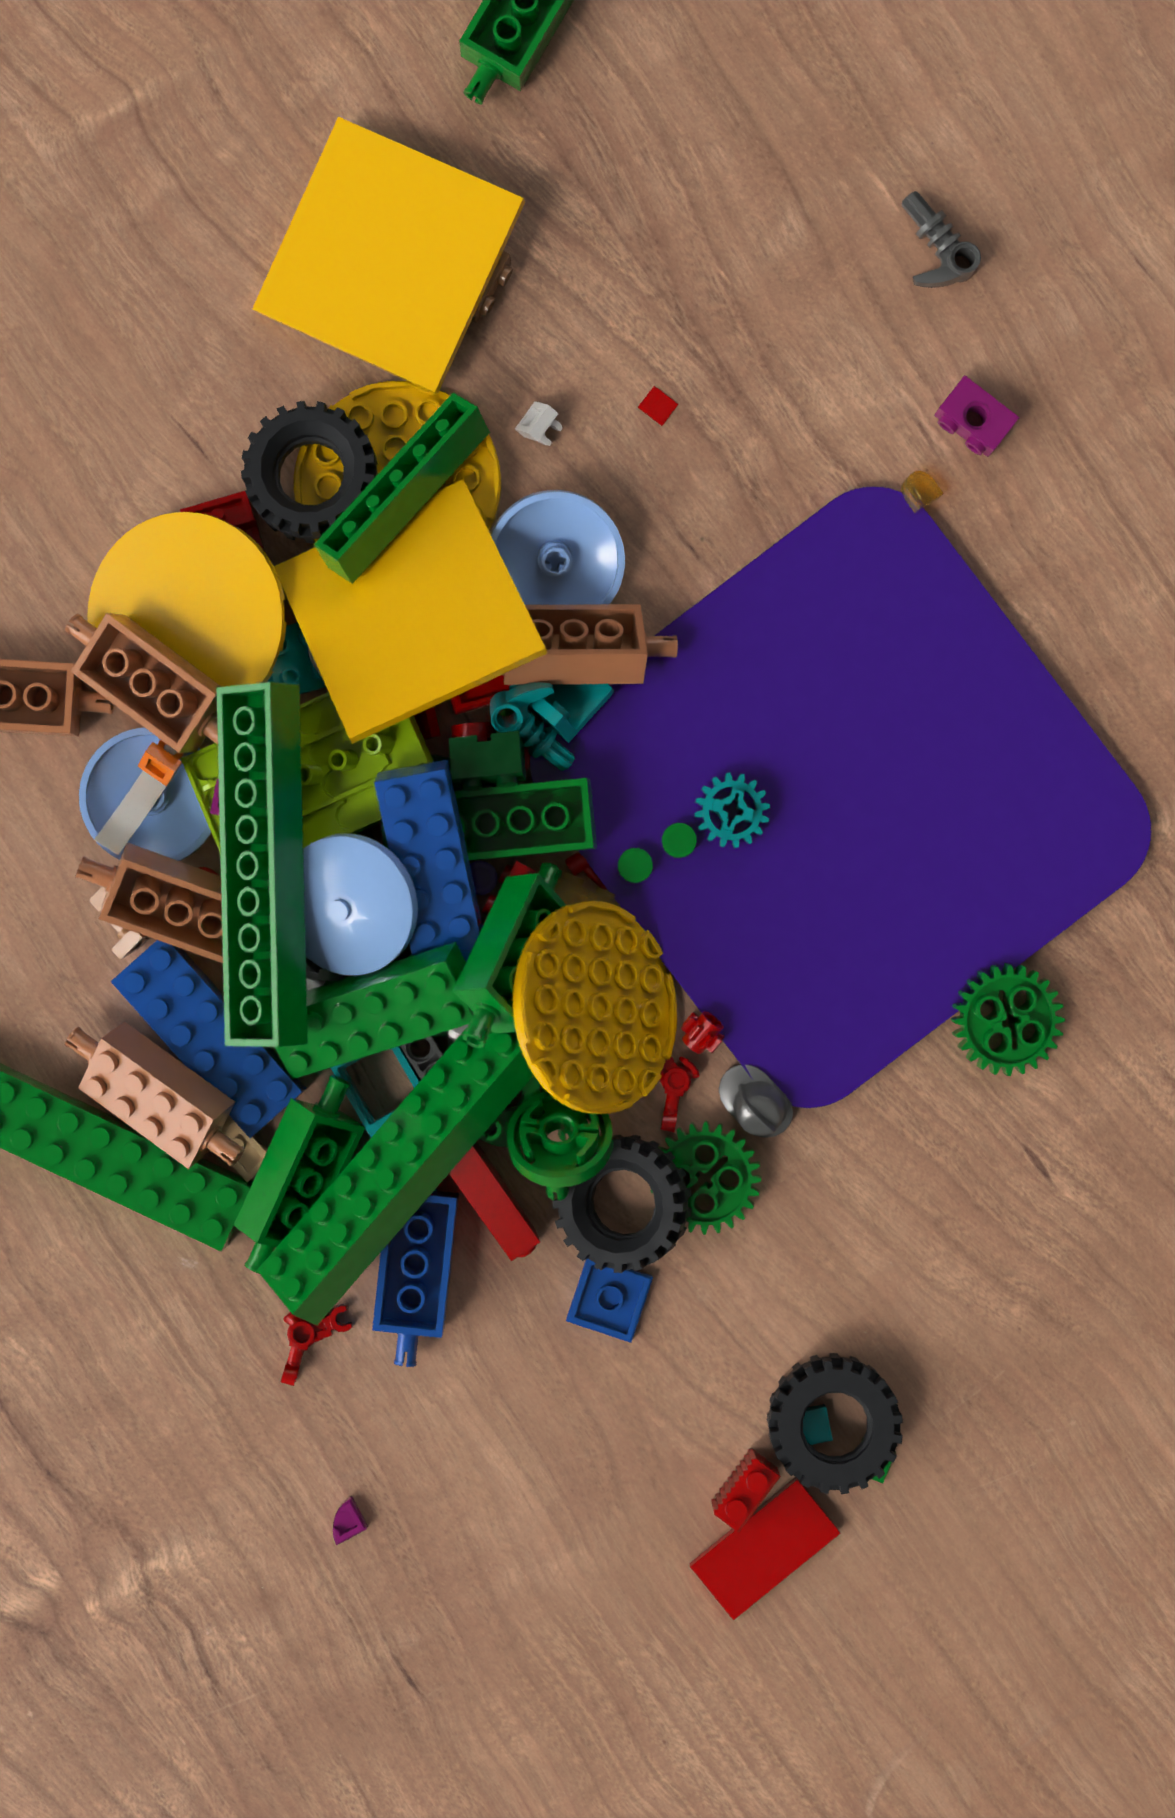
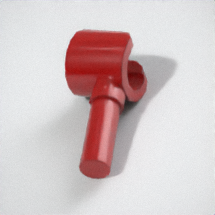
M575 853L565 860L574 877L584 871L602 890L605 891L607 889L580 853Z

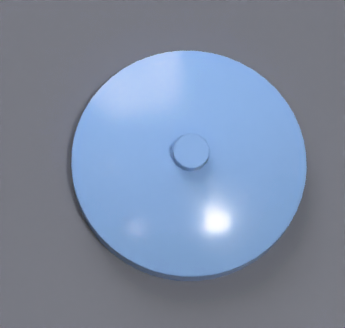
M546 490L530 494L511 505L500 516L490 535L524 605L610 604L620 588L625 569V552L621 536L610 516L597 503L583 495L565 490Z
M145 727L128 730L109 739L97 749L84 769L79 788V805L82 819L93 839H95L142 773L143 770L138 767V764L152 742L158 745L161 740ZM181 763L173 779L128 841L130 844L177 861H181L197 851L211 834L183 763ZM99 844L106 852L120 860L124 848L119 854H115Z
M356 834L326 836L303 849L306 957L328 971L343 975H364L377 971L391 963L409 944L416 927L418 915L416 891L404 865L384 845L368 837Z

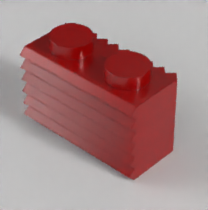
M748 1449V1454L744 1455V1460H740V1466H736V1471H732V1477H727L728 1482L723 1483L724 1488H719L720 1493L715 1494L716 1499H711L714 1515L735 1531L740 1532L781 1477L777 1467L754 1449Z

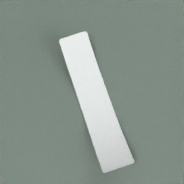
M166 744L164 750L171 755H175L177 751ZM183 753L182 758L187 756L188 753ZM142 771L94 840L115 854H119L152 809L166 786L145 771Z

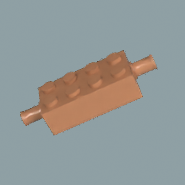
M641 604L525 605L548 654L504 673L503 679L504 685H523L537 682L551 684H644L647 657L676 658L678 653L677 635L646 636Z
M106 613L98 628L85 620L80 614L74 615L69 620L74 626L72 627L67 624L65 632L71 634L86 646L70 672L178 753L196 752L206 736L218 745L217 687L222 686L126 615Z
M0 659V732L79 737L82 712L113 714L114 705L100 703L101 701H110L96 691H83V681L70 672L75 665L74 663Z
M130 843L125 845L118 865H114L113 868L87 859L84 856L82 857L75 878L105 887L107 892L102 903L99 915L100 920L223 963L221 876Z
M123 1022L103 1036L100 1042L90 1037L80 1027L75 1028L69 1034L65 1046L70 1047L88 1061V1068L78 1089L187 1169L191 1168L210 1151L227 1162L231 1167L242 1157L245 1148L221 1132L235 1101L128 1023Z

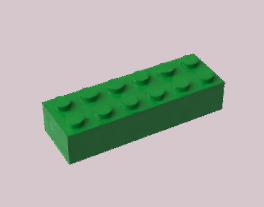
M589 778L520 784L513 787H490L476 791H455L469 861L597 849L591 779ZM381 822L382 842L389 849L383 822Z
M453 942L389 963L372 973L353 975L307 990L308 1044L275 1047L292 1080L468 1025L474 1013L453 991L466 964L457 943Z

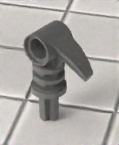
M917 191L910 193L902 201L901 205L919 226L920 229L916 233L919 239L928 237L930 241L927 246L929 248L935 246L938 249L935 255L941 261L939 268L913 276L914 285L938 288L969 280L981 261L978 247L970 242H959L960 233L953 235L951 230L954 226L951 223L947 225L943 223L946 218L944 211L941 210L936 214ZM954 257H966L970 262V267L967 269L958 267Z

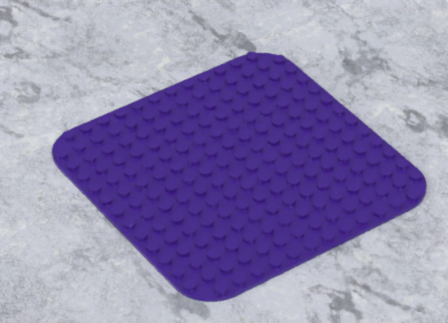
M862 487L839 495L654 635H677V657H647L644 684H608L612 687L614 693L569 743L559 734H556L555 740L575 757L570 768L561 771L542 755L537 758L530 757V771L533 783L579 778L591 779L597 849L578 850L579 853L587 860L592 870L620 907L633 914L636 918L635 921L645 931L649 930L663 952L659 958L700 1012L707 1011L723 1024L724 1028L720 1032L724 1035L722 1041L748 1075L751 1077L745 1066L746 1064L758 1067L787 1096L792 1106L800 1108L827 1106L851 1094L957 1013L959 1010L952 1007V1005L955 1003L963 1004L964 1001L958 994V991L968 993L971 989L966 981L969 979L978 983L980 981L978 977L979 970L990 976L991 965L997 966L1001 973L1005 963L1011 964L1013 969L1091 911L1125 885L1137 873L1146 858L1151 840V820L1143 796L926 510L911 497L885 487ZM726 773L731 774L733 781H737L740 774H745L744 783L747 785L756 780L757 784L754 788L756 793L764 790L766 792L764 797L760 799L761 803L770 804L769 809L762 811V815L769 818V822L759 823L758 825L763 831L762 835L759 836L752 832L750 834L752 843L747 844L743 838L739 839V848H734L731 840H728L724 847H720V838L717 836L713 840L708 841L707 837L710 833L708 828L701 831L698 829L704 823L703 818L694 817V813L702 810V806L695 803L696 798L705 799L706 797L701 788L703 786L711 789L714 788L712 784V778L717 777L721 783L725 782ZM732 787L718 791L713 798L719 800L727 798ZM744 791L743 800L747 807L755 810L753 800ZM736 795L729 806H723V811L728 813L727 818L729 820L727 826H729V822L734 816L741 815V811L736 809ZM709 811L712 823L720 830V819L716 813ZM744 821L737 823L732 834L745 831L751 823ZM675 823H683L690 826L696 834L697 842L695 849L691 854L683 858H675L668 855L662 847L661 839L664 831ZM628 849H643L652 859V872L642 882H629L619 873V858Z

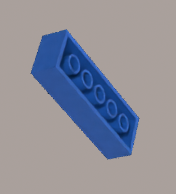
M448 760L378 772L374 785L388 848L406 868L417 896V922L409 942L412 956L456 942L467 962L483 924Z
M157 940L110 981L185 1066L235 1101L229 1116L249 1138L256 1135L288 1106L291 1098L296 1099L307 1089L298 1078L292 1080L282 1060L270 1047L225 1046L224 995L183 949Z

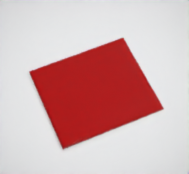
M653 386L637 408L662 426L679 404Z

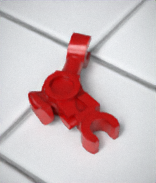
M671 1056L670 1059L665 1061L660 1072L661 1079L659 1081L665 1090L664 1093L667 1094L660 1128L664 1131L675 1132L680 1096L683 1097L684 1093L689 1089L691 1079L700 1076L696 1066L684 1057H679L681 1063L685 1065L684 1067L677 1066Z
M341 1304L336 1306L331 1314L325 1316L318 1325L292 1315L291 1312L284 1316V1322L290 1325L287 1337L291 1349L282 1374L281 1383L294 1386L304 1350L307 1351L308 1347L314 1342L332 1336V1330L346 1332L353 1327L352 1322L340 1324L336 1319L338 1313L348 1309L347 1305Z

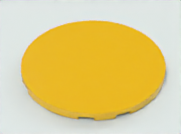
M386 381L356 389L333 406L330 405L328 409L335 411L338 407L344 410L349 419H355L360 424L362 431L368 436L378 462L377 471L379 474L450 395L439 391L437 395L409 381ZM488 434L438 490L464 479L490 532L500 504L501 471L495 446ZM306 444L300 447L294 471V497L296 502L303 505H318L330 500L339 491L343 481L344 466L340 457L332 449L320 444Z
M174 512L150 518L125 533L108 551L96 572L91 586L87 612L88 622L98 628L106 613L128 616L222 687L267 682L273 673L272 669L277 661L279 652L283 649L287 624L285 622L283 603L285 597L282 585L273 564L263 549L240 528L217 517L192 512Z
M585 901L566 905L555 910L540 922L531 933L522 950L513 985L514 1024L522 1053L529 1068L542 1087L552 1097L571 1109L589 1114L620 1112L632 1107L641 1097L647 1096L661 1079L660 1072L665 1061L671 1057L677 1029L675 987L671 972L667 973L664 963L659 958L663 954L659 944L649 930L645 931L635 921L636 918L633 914L619 906L602 901Z

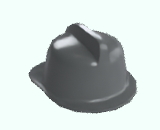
M747 1064L745 1066L751 1077L742 1065H736L727 1070L721 1078L719 1085L720 1099L742 1128L750 1134L764 1138L774 1137L784 1132L792 1120V1105L787 1096L767 1074L758 1067Z

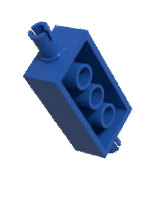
M435 1189L380 1253L372 1331L398 1334L395 1365L403 1366L405 1352H407L406 1367L416 1366L419 1336L442 1338L459 1193L443 1192Z

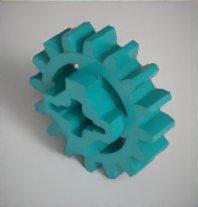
M726 773L725 782L722 783L717 777L712 778L714 788L711 789L703 786L701 790L706 795L705 799L696 798L695 800L696 804L702 806V810L694 813V817L703 818L704 823L698 827L699 831L708 828L710 833L707 840L711 841L716 836L719 837L720 847H724L727 841L731 840L733 847L739 848V839L742 838L747 844L752 843L750 834L753 832L759 836L762 835L763 831L758 826L759 823L769 822V818L763 816L762 811L769 809L770 804L761 803L760 800L766 792L764 790L756 793L754 790L757 784L756 780H753L748 785L745 784V774H740L737 781H733L731 774ZM732 787L727 798L723 800L713 798L718 791ZM744 791L753 800L755 810L747 807L743 800ZM736 795V809L741 811V815L734 816L729 822V826H727L729 820L727 818L728 813L723 811V806H729ZM709 811L716 813L720 819V830L712 823ZM741 821L751 823L745 831L732 834L737 823Z

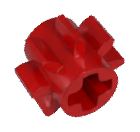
M703 1011L700 1016L692 1012L681 1027V1030L685 1032L682 1040L695 1053L702 1054L706 1049L713 1053L723 1042L724 1035L720 1033L724 1028L723 1024L707 1011Z

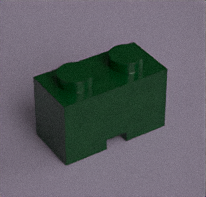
M519 731L492 733L491 741L478 742L477 735L449 738L451 778L457 787H462V790L476 791L482 789L484 784L497 783L498 787H513L518 785V781L527 780L524 742Z

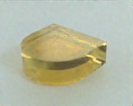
M923 471L911 473L901 486L903 497L914 513L936 501L944 494L933 477Z

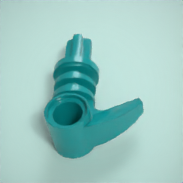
M543 682L528 683L508 691L496 693L490 701L491 723L493 727L500 733L519 731L523 738L524 747L530 746L528 753L532 757L537 758L542 755L561 771L570 768L575 757L555 740L556 730L550 726L543 728L544 723L541 720L534 721L535 715L527 709L530 703L555 693L552 684ZM504 708L514 710V713L509 716L498 714Z

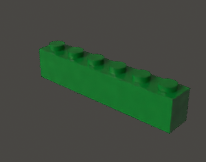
M452 393L315 542V548L329 569L353 584L487 437L490 431L477 406Z

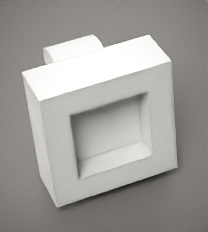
M535 401L515 430L525 438L550 446L552 442L545 436L546 430L551 426L554 430L561 431L562 425L559 421L554 420L558 413L551 406Z

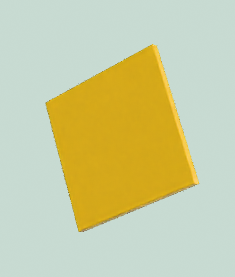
M338 117L252 309L261 315L438 395L526 201L521 196Z
M464 479L438 490L353 584L329 569L316 548H312L274 566L282 588L352 744L548 654Z

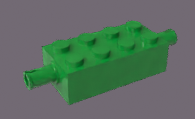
M483 0L459 40L461 57L478 67L467 88L464 89V95L471 101L475 97V103L482 105L484 98L496 79H500L521 92L574 0Z
M545 862L541 865L539 873L507 876L453 989L474 1013L466 1032L462 1036L463 1040H467L466 1043L473 1047H484L490 1030L493 1033L516 1032L513 1016V985L520 955L531 933L538 924L555 910L566 906L564 901L554 891L562 875V871L558 870L559 867L555 864Z
M330 1075L319 1103L315 1102V1104L293 1098L290 1099L235 1220L234 1226L255 1242L249 1258L244 1264L246 1268L253 1272L259 1273L257 1269L350 1163L365 1130L364 1126L342 1111H339L347 1090L351 1086V1083L340 1077Z

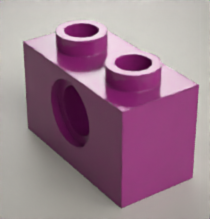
M965 375L934 414L939 419L937 423L942 429L950 434L956 432L966 440L965 445L968 449L977 455H982L983 453L987 457L996 449L1019 419L1015 413ZM976 412L982 419V425L977 427L970 425L966 419V413Z

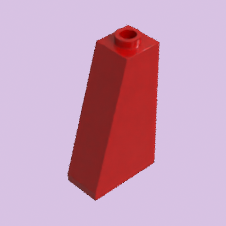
M476 1142L449 1174L508 1258L513 1261L517 1257H525L540 1243L536 1229L479 1143Z

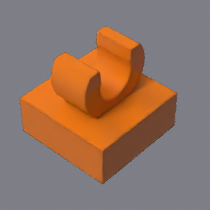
M160 740L158 745L154 742L150 744L142 756L138 767L167 787L182 763L180 759L183 753L177 752L175 755H171L164 750L166 743Z

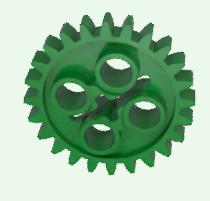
M1005 963L1002 973L997 966L991 965L990 976L979 970L978 977L980 981L976 983L968 979L966 982L971 990L968 993L958 991V994L964 999L963 1004L955 1003L952 1005V1007L960 1011V1016L951 1018L953 1023L960 1025V1028L953 1031L952 1034L957 1038H964L957 1047L962 1051L970 1049L966 1058L971 1062L978 1058L977 1067L984 1070L989 1065V1071L994 1075H997L1001 1067L1006 1076H1011L1013 1067L1023 1075L1025 1074V1064L1027 1063L1034 1069H1037L1036 1058L1039 1056L1048 1060L1049 1057L1045 1049L1047 1047L1057 1049L1058 1047L1051 1040L1052 1037L1063 1036V1032L1056 1029L1055 1025L1064 1022L1065 1018L1056 1015L1055 1012L1064 1006L1059 1002H1052L1059 994L1058 991L1054 989L1046 990L1050 981L1045 978L1037 981L1039 972L1031 970L1026 975V967L1023 965H1018L1014 972L1012 965ZM1001 990H1003V992H1004V994H1003L1004 1006H1003L1001 1000L999 999V995H998L999 991H1001ZM1020 990H1025V1003L1015 1007L1013 1002L1015 994ZM991 999L994 1003L993 1011L987 1016H982L980 1013L982 1003ZM1006 1012L1013 1015V1018L1008 1022L1009 1027L1002 1024V1021L1007 1019ZM1033 1023L1035 1027L1034 1035L1024 1040L1022 1037L1023 1028L1027 1024ZM995 1033H1001V1044L995 1049H990V1037ZM1011 1035L1016 1039L1017 1047L1015 1049H1012Z
M705 1121L702 1130L698 1131L694 1122H691L688 1134L679 1127L676 1130L677 1140L669 1135L665 1138L669 1149L658 1147L666 1154L671 1152L675 1156L672 1161L677 1168H683L689 1173L690 1182L685 1185L686 1188L692 1187L700 1177L698 1171L707 1173L722 1156H728V1161L713 1174L711 1178L713 1184L710 1185V1183L704 1182L688 1198V1207L692 1208L691 1216L686 1220L689 1222L688 1232L690 1233L694 1230L696 1224L701 1225L703 1235H706L709 1225H713L717 1234L720 1233L722 1222H725L732 1229L734 1227L733 1216L735 1215L739 1219L744 1220L746 1215L742 1207L753 1209L755 1204L748 1197L759 1196L760 1190L752 1186L753 1183H758L762 1180V1176L752 1174L753 1170L760 1167V1162H750L749 1160L755 1153V1149L744 1151L742 1147L747 1139L744 1137L736 1142L733 1139L735 1135L734 1128L727 1135L723 1134L722 1123H719L715 1131L710 1130L709 1122ZM706 1144L711 1146L715 1151V1158L709 1162L700 1160L696 1153L697 1147ZM725 1170H733L738 1174L740 1181L735 1186H726L721 1181V1173ZM709 1194L714 1199V1207L710 1210L700 1209L696 1204V1197L698 1195Z

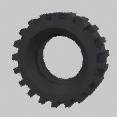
M305 401L296 402L297 408L287 411L285 406L277 408L278 416L271 420L265 416L260 421L263 426L257 434L254 432L250 433L248 437L251 443L249 450H243L241 457L245 463L244 470H241V478L245 483V492L249 500L270 528L275 532L279 530L284 533L288 539L295 541V538L298 537L305 539L307 543H315V539L320 538L378 475V462L368 436L364 434L360 424L355 419L351 420L346 416L344 410L338 407L335 411L328 409L324 402L317 401L316 407L307 406ZM306 444H320L332 449L340 457L344 466L343 481L339 491L330 500L318 505H303L293 501L284 492L280 483V470L285 458L294 449Z
M614 1135L611 1156L602 1170L585 1182L568 1186L569 1194L565 1199L558 1201L556 1198L553 1200V1208L558 1209L559 1219L555 1221L557 1229L563 1227L567 1238L563 1240L567 1247L573 1244L579 1251L577 1257L582 1261L588 1258L595 1262L594 1268L599 1270L607 1267L614 1269V1273H622L629 1269H634V1271L641 1270L645 1266L655 1263L676 1246L675 1243L684 1235L687 1229L685 1227L686 1220L691 1216L692 1208L688 1207V1197L692 1193L691 1187L686 1188L683 1177L686 1176L684 1169L679 1170L672 1161L675 1156L671 1152L666 1154L658 1148L659 1143L653 1140L650 1142L641 1140V1136L638 1135L630 1137ZM627 1170L637 1173L648 1182L654 1193L655 1209L652 1219L644 1229L636 1233L622 1234L610 1230L601 1222L595 1211L594 1194L596 1187L602 1178L612 1171Z
M830 1353L829 1357L819 1358L818 1355L810 1357V1361L802 1365L799 1363L792 1366L793 1371L786 1378L784 1376L778 1381L779 1387L775 1394H771L769 1400L771 1405L769 1413H767L768 1434L778 1460L781 1461L790 1476L794 1475L807 1488L810 1485L819 1488L821 1493L829 1494V1490H840L841 1494H848L850 1488L860 1486L861 1489L869 1487L867 1483L875 1476L880 1479L885 1474L883 1469L888 1462L894 1463L897 1457L895 1454L897 1444L902 1443L903 1436L900 1432V1426L903 1423V1419L894 1393L874 1368L869 1364L867 1366L861 1363L858 1358L852 1356L845 1358L840 1357L838 1353ZM828 1393H843L853 1397L862 1405L867 1416V1430L862 1442L853 1451L842 1456H827L816 1451L807 1442L803 1433V1418L807 1408L816 1398Z

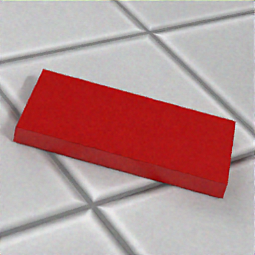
M795 1477L758 1507L740 1532L732 1528L689 1564L691 1569L734 1621L841 1533L798 1478Z

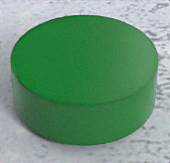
M675 823L664 831L661 842L664 851L668 855L675 858H683L693 852L697 839L694 830L690 826L683 823Z
M628 849L619 858V873L629 882H642L652 872V859L643 849Z

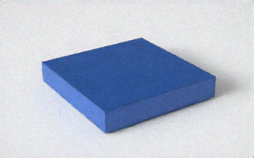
M587 1258L566 1321L631 1343L653 1276L640 1271H634V1269L625 1270L622 1273H614V1269L607 1267L599 1270L594 1268L595 1262Z

